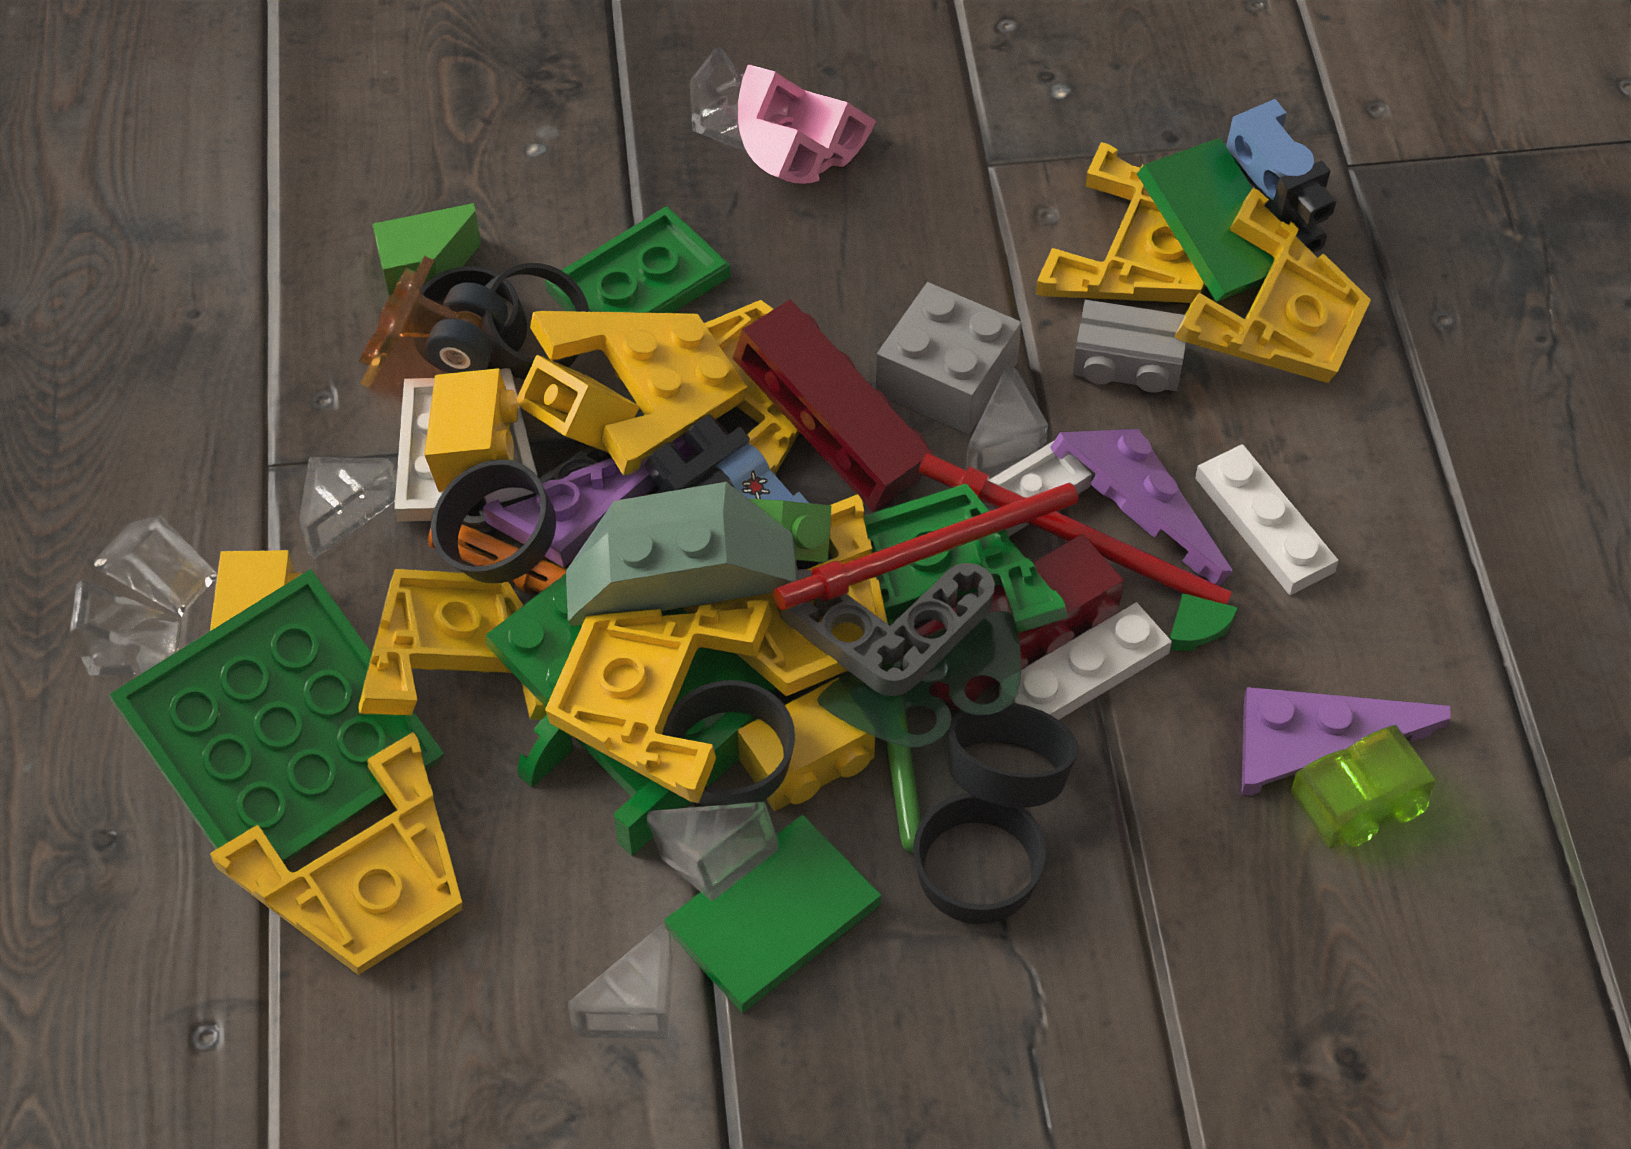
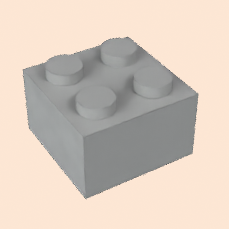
M927 282L876 354V389L881 391L891 401L969 435L1018 362L1022 322Z

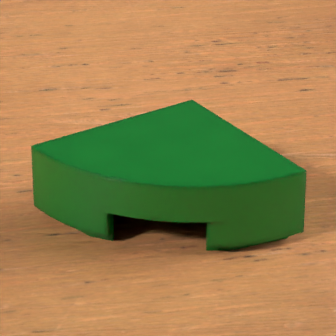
M1183 593L1170 635V640L1172 641L1170 650L1192 651L1196 650L1199 645L1209 643L1219 637L1222 638L1231 629L1238 607Z
M547 714L533 730L540 737L533 746L529 756L527 757L521 753L518 760L517 775L530 787L536 785L573 751L571 735L550 724Z

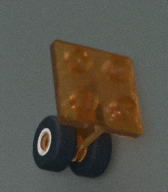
M424 255L415 272L405 268L393 294L389 296L377 320V323H379L377 329L371 335L359 359L360 363L367 366L360 384L370 388L400 336L428 337L426 352L436 366L448 373L485 370L493 353V345L490 338L483 331L482 317L486 311L492 312L495 328L500 335L508 318L506 303L496 292L492 301L488 295L490 289L475 283L455 285L450 289L443 306L420 295L421 288L434 262L433 259Z

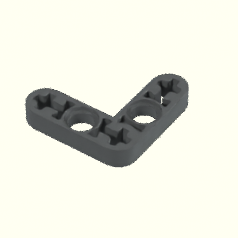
M963 563L955 565L936 581L891 626L847 594L828 601L816 598L814 599V605L808 601L784 611L780 610L778 606L777 609L780 618L788 626L802 634L804 638L835 659L841 666L874 691L882 695L898 696L907 693L918 684L989 613L992 608L995 583L992 575L985 568L977 564ZM797 570L798 580L811 576L812 571ZM972 587L977 589V597L971 593L965 595L957 603L955 613L952 607L956 603L958 589L964 592L969 591ZM819 613L823 615L820 623H818ZM933 619L945 626L946 633L939 638L928 639L920 636L914 627L921 620ZM848 622L858 625L863 630L864 635L854 642H842L836 639L831 631L838 624ZM904 645H906L909 651L904 656L902 671L895 667L887 672L882 670V661L890 665L894 664L904 654Z

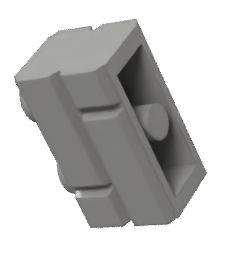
M1085 300L1076 344L1073 375L1085 377L1088 381L1096 384H1107L1113 381L1138 385L1139 388L1147 392L1178 391L1186 342L1180 341L1174 336L1185 315Z

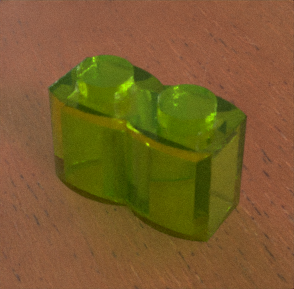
M1393 725L1367 735L1347 749L1335 751L1308 764L1296 773L1291 793L1328 848H1334L1344 843H1347L1349 847H1356L1371 839L1378 832V824L1394 819L1404 823L1423 813L1429 806L1428 800L1436 780L1398 726Z

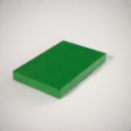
M1217 138L1144 164L1137 173L1139 179L1215 301L1218 302L1263 284L1274 262V257L1229 230L1245 198L1253 188L1222 139Z
M668 206L561 270L569 275L580 287L587 300L589 312L674 313L731 277L730 264ZM545 280L546 292L565 311H576L569 297L558 286Z
M801 815L664 919L665 930L743 1014L881 905V894L804 815Z

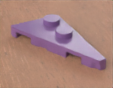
M1139 429L1059 433L1050 447L1057 457L1062 460L1067 455H1074L1095 473V477L1090 483L1104 496L1115 501L1125 514L1154 538L1163 530L1188 551V554L1182 561L1198 575L1205 577L1216 585L1224 583L1233 571L1178 489L1176 481L1169 475L1151 448L1148 439L1143 436Z
M684 434L673 440V444L687 460L693 454V450L683 439ZM649 456L642 460L638 470L629 475L623 476L614 460L610 458L571 472L563 479L549 480L542 483L556 514L555 536L545 557L565 567L579 553L613 501L646 496L654 489L657 484L644 466ZM536 494L532 498L504 508L499 499L489 502L483 507L486 522L525 544L537 525L541 501L540 497Z
M1247 687L1244 697L1242 795L1251 796L1260 793L1262 785L1294 775L1296 780L1314 775L1322 767L1335 768L1377 754L1379 746L1408 737L1409 741L1412 742L1430 736L1433 731L1447 727L1451 719L1450 706Z

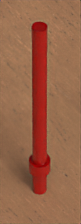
M926 453L918 473L950 488L967 483L983 503L996 509L1026 498L988 481L990 475L971 466L964 470L929 453ZM1056 511L1027 522L1068 542L1083 534L1105 559L1182 594L1226 605L1232 594L1231 591Z
M1066 483L850 562L841 564L838 561H832L812 569L811 576L775 588L773 591L775 603L780 610L784 611L816 598L828 601L845 595L849 592V586L1077 504V490L1073 484Z

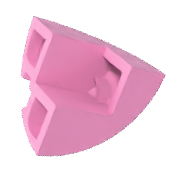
M748 65L746 68L738 100L740 135L752 160L761 169L773 176L792 183L806 184L817 182L820 180L819 174L831 166L843 167L848 164L865 144L873 130L876 120L848 102L805 91L777 72Z

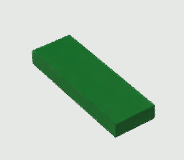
M726 712L695 740L712 744L716 755V760L706 786L709 787L739 760L737 730L755 721L754 716L739 712ZM650 780L614 812L618 845L633 856L692 802Z

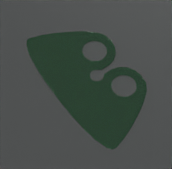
M1009 611L988 613L918 684L903 695H882L849 672L828 686L819 695L817 701L820 706L851 726L887 742L905 747H922L934 743L943 737L950 728L951 714L941 698L930 694L929 688L932 684L944 682L949 685V697L954 704L964 712L973 715H990L1000 712L1010 706L1018 695L1021 680V654L1018 631L1013 615ZM940 628L922 637L928 639L939 638L946 633V628ZM904 645V654L894 664L890 665L882 661V670L887 672L895 667L902 671L904 656L909 651L906 645ZM981 675L993 677L1000 682L1002 694L996 701L989 704L974 703L966 697L964 692L967 682ZM925 706L935 712L937 724L933 730L926 734L912 735L901 728L899 723L900 716L909 707Z

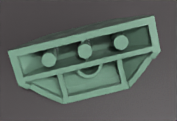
M727 482L613 501L566 570L568 622L571 626L582 625L586 616L654 609L666 611L773 593L775 588L798 580L794 537L788 529Z

